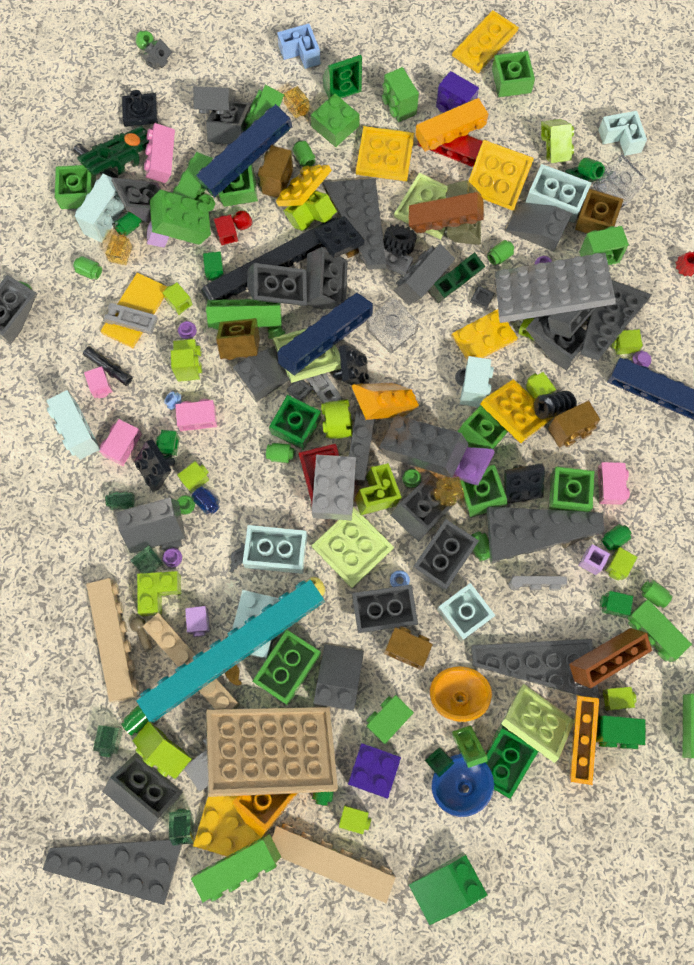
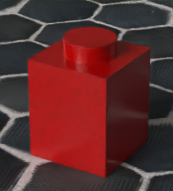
M222 215L214 219L221 246L238 242L231 215Z

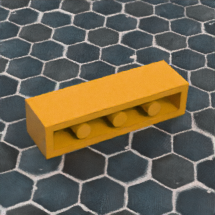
M477 98L417 124L415 136L425 152L430 149L433 150L439 145L449 143L455 138L466 136L471 131L483 128L487 124L489 114L480 99Z
M576 695L570 781L574 783L593 785L599 698Z

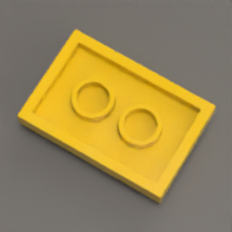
M316 165L303 167L298 176L290 181V185L280 193L276 200L278 206L303 205L332 171L330 166Z
M498 309L453 332L451 335L467 360L469 356L484 358L518 339L508 322L500 323Z

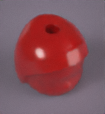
M245 210L238 211L232 217L238 230H246L253 224L251 216Z

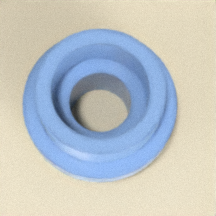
M170 392L166 396L164 403L168 409L172 410L176 408L175 404L182 402L181 394Z
M395 571L390 577L392 587L409 585V576L404 571ZM398 577L403 578L402 584L396 582Z

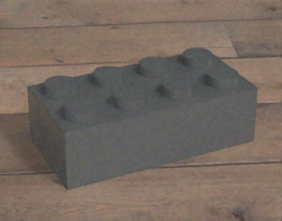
M396 415L379 448L387 458L453 477L469 444L462 433Z

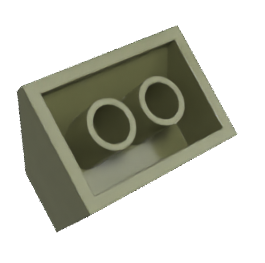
M466 180L448 184L446 198L478 192L481 196V193ZM477 221L475 224L465 223L460 224L458 227L448 226L445 228L446 235L454 242L481 245V221Z

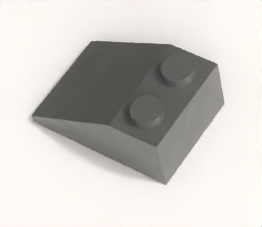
M193 86L194 109L199 110L201 114H209V110H216V114H227V111L232 110L236 90L222 87Z
M234 101L232 110L227 111V114H216V110H212L206 121L207 142H213L214 144L233 143L245 131L247 125L245 119L248 112H250L251 103Z
M112 178L111 181L125 209L146 223H150V199L161 189L158 182Z
M520 202L506 232L554 252L572 213L557 206Z
M8 275L0 283V338L11 345L21 332L37 293Z
M550 315L536 317L526 330L548 357L567 371L580 356L586 330L580 326L571 338H567L550 332L548 323Z
M275 346L259 352L257 356H249L233 366L236 377L256 403L290 380L285 368L278 364V353Z
M431 473L399 503L390 516L419 542L459 501V498Z
M325 644L313 702L314 705L354 712L364 651Z

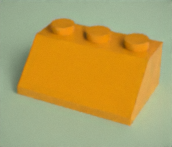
M395 383L353 384L351 386L366 420L395 418L396 415L404 417L419 406L412 389Z
M298 793L237 796L232 803L244 822L262 838Z

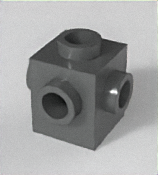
M160 38L146 45L144 48L145 53L142 57L149 67L153 69L163 68L168 63L167 59L172 51Z

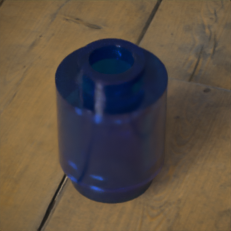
M201 486L191 496L194 499L193 502L205 514H214L220 508V500L208 488Z

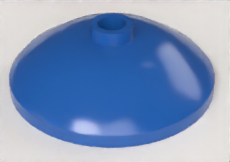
M457 754L450 757L454 764L443 775L438 777L434 773L432 794L436 803L444 812L456 817H468L480 812L489 803L494 791V778L485 762L468 768L462 755ZM465 788H469L467 793H463Z

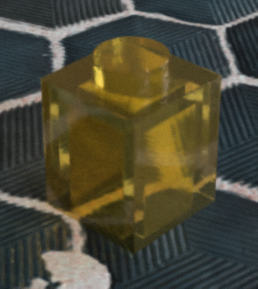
M298 86L284 93V104L295 118L308 113L310 110L309 99Z
M111 235L105 253L109 262L127 265L132 250L129 238L122 235Z

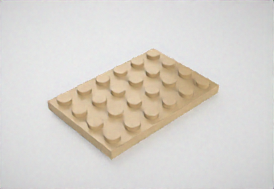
M330 707L219 709L206 711L208 797L335 792L338 790Z

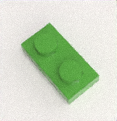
M471 725L452 732L453 739L468 768L487 762V755Z

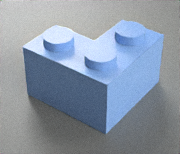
M310 24L277 32L278 45L283 60L300 56L305 69L321 64L320 49Z

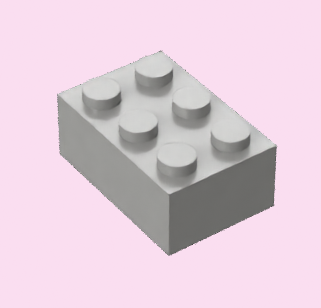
M316 455L312 503L313 518L352 521L356 457Z

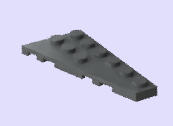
M376 178L324 182L325 190L330 195V199L334 203L340 218L345 216L365 239L364 245L358 247V250L367 269H385L386 260Z
M611 280L616 304L597 307L591 313L580 355L599 361L649 301L652 294Z
M507 507L487 508L490 564L497 563V561L503 559L508 560L521 554H529L551 548L561 543L566 544L572 540L602 534L605 531L603 513Z
M592 639L471 646L473 667L579 696L599 698L598 684L588 688L574 682L569 665L593 650Z
M184 838L49 848L43 870L165 905Z

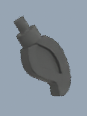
M241 543V547L231 554V569L229 571L231 573L243 564L244 543Z

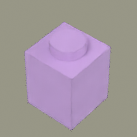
M150 221L147 228V244L164 248L169 237L153 233L152 222Z
M592 544L585 551L578 566L597 575L602 571L610 554Z
M206 606L185 608L187 633L193 634V637H203L205 633L210 632L208 608Z

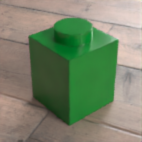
M221 251L203 253L204 271L207 281H214L224 275V265Z
M608 591L605 595H602L600 600V607H603L602 613L623 618L629 617L634 596Z

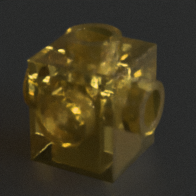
M459 476L454 478L443 477L436 482V489H433L435 499L439 500L441 505L452 506L457 504V501L464 500V491Z

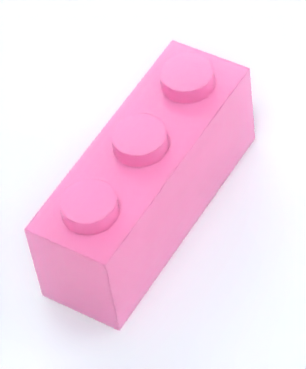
M154 123L152 129L148 130L147 140H149V144H147L145 154L148 157L144 163L146 178L166 183L171 176L175 129Z

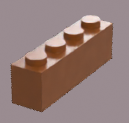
M478 192L409 205V227L416 233H424L426 230L431 229L441 230L443 227L448 226L458 227L460 224L465 223L475 224L477 221L484 220V199Z
M629 628L571 662L569 665L574 682L592 688L650 653L652 649L648 634Z

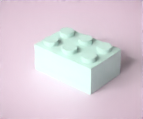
M541 164L528 193L526 203L557 206L571 212L572 215L569 221L575 223L591 182Z
M102 174L100 179L95 182L94 188L86 195L85 201L76 210L75 214L83 234L101 243L125 208L111 181L112 177Z
M68 390L46 400L49 405L46 409L51 418H54L56 422L54 425L58 433L62 434L64 438L62 440L64 446L73 456L76 455L81 460L100 450L78 403Z
M248 525L243 557L244 567L248 569L303 574L308 537L307 531Z
M242 590L232 629L236 627L240 629L245 625L244 622L253 615L257 617L263 613L261 610L268 604L274 605L279 599ZM274 639L249 656L267 660Z

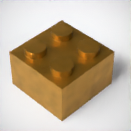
M271 145L269 152L266 151L264 164L260 166L258 171L262 194L278 198L280 193L287 188L293 173L292 150Z
M589 189L575 230L589 233L593 230L600 231L611 226L615 227L624 199Z
M256 318L220 322L216 337L220 359L232 360L237 357L247 358L258 355L260 336Z
M588 400L556 416L548 430L559 448L564 445L567 448L576 443V439L580 437L585 439L592 435V431L597 428L596 425L601 419Z
M400 626L399 629L395 627L384 654L421 670L433 646L429 642L430 639L423 635L416 637L410 634L411 631L405 627Z

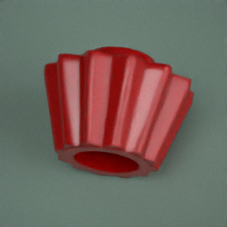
M689 251L679 256L675 262L677 265L675 269L678 270L679 274H683L684 277L687 275L691 277L694 274V252Z

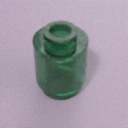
M129 490L109 491V495L105 496L106 507H109L110 510H127L130 507H134V492H129Z

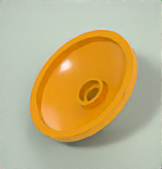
M468 667L447 668L433 679L430 686V700L433 707L439 714L453 721L467 722L479 718L488 710L492 699V691L487 679L478 671Z

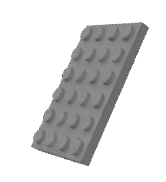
M595 253L582 257L577 256L565 260L538 263L536 265L503 269L495 272L500 323L616 304L606 253Z

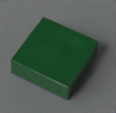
M441 747L437 748L424 760L438 777L443 775L454 764L453 760Z

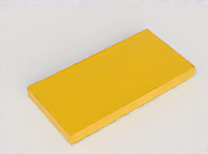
M492 10L452 52V56L476 73H479L516 34L519 27Z
M136 273L119 300L118 305L154 315L164 299L162 292L165 291L167 286ZM105 323L100 331L103 335L132 349L143 334V332L108 323Z

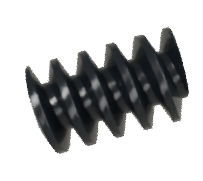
M567 390L539 395L534 401V412L540 419L556 417L576 407L577 401L574 394Z

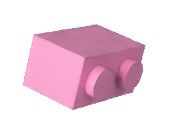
M201 399L199 402L183 401L180 404H175L177 426L180 431L217 427L216 407L213 400Z
M118 419L117 423L112 425L108 438L101 443L99 452L105 458L124 466L142 433L138 428Z
M602 462L598 466L599 504L622 505L629 499L630 491L626 486L629 472L626 469L625 463Z

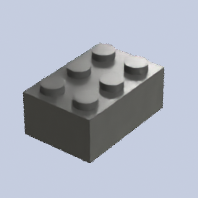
M441 244L435 247L432 245L427 251L425 250L418 257L419 260L407 269L408 273L396 282L398 286L393 291L408 305L421 299L455 260Z

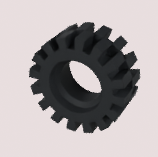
M399 224L388 226L383 239L384 248H387L388 252L392 251L393 255L395 253H398V256H401V254L403 256L410 255L414 250L417 240V234L414 233V230H410V227L405 228V225L400 227Z

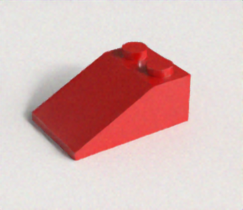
M336 443L299 452L311 505L313 503L316 455L339 456Z

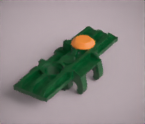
M141 125L125 134L123 132L120 135L116 134L112 139L92 146V150L78 156L77 160L94 176L110 167L114 168L116 166L118 167V174L121 175L125 172L126 163L133 161V167L139 165L138 153L145 150L147 144H149V140H147L148 131Z

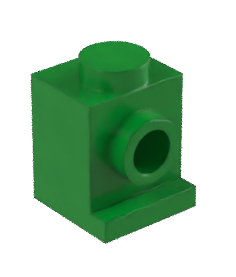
M161 430L160 436H157L156 445L162 454L177 456L180 437L177 431Z

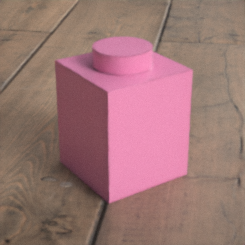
M102 366L84 372L90 392L94 398H104L112 392L107 374Z

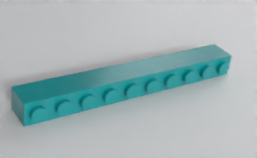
M305 580L301 581L295 586L296 590L281 595L276 604L265 606L261 610L263 613L257 617L255 615L249 617L244 622V626L240 629L236 627L229 631L227 638L222 641L218 639L210 645L211 649L207 652L201 651L192 658L194 661L188 665L186 663L180 665L175 669L176 673L171 677L167 675L157 682L158 686L152 690L151 688L144 690L136 701L149 722L154 723L325 603L324 598L311 580L307 582Z

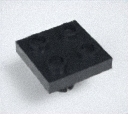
M133 90L130 95L122 96L124 127L158 124L156 93L141 94L139 90Z
M345 216L318 227L314 231V235L333 258L364 245L365 239Z
M346 344L339 346L341 369L333 371L337 372L333 374L336 380L342 378L343 382L349 385L369 384L370 377L367 370L368 360L366 355Z
M153 439L145 442L134 463L144 477L147 486L150 487L152 492H155L161 488L172 471L170 466L175 465V458H171L173 457L172 454L163 456Z
M543 463L524 467L522 465L517 467L516 465L512 469L504 470V492L507 497V504L544 497L545 467Z

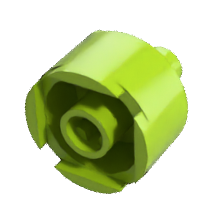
M348 399L328 401L321 404L322 414L325 419L323 431L326 433V438L352 437V417L348 410V407H350Z

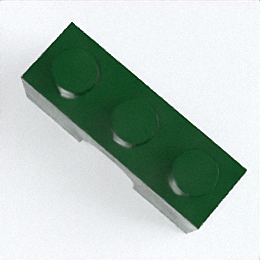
M474 252L452 271L437 280L429 289V292L439 304L486 266Z

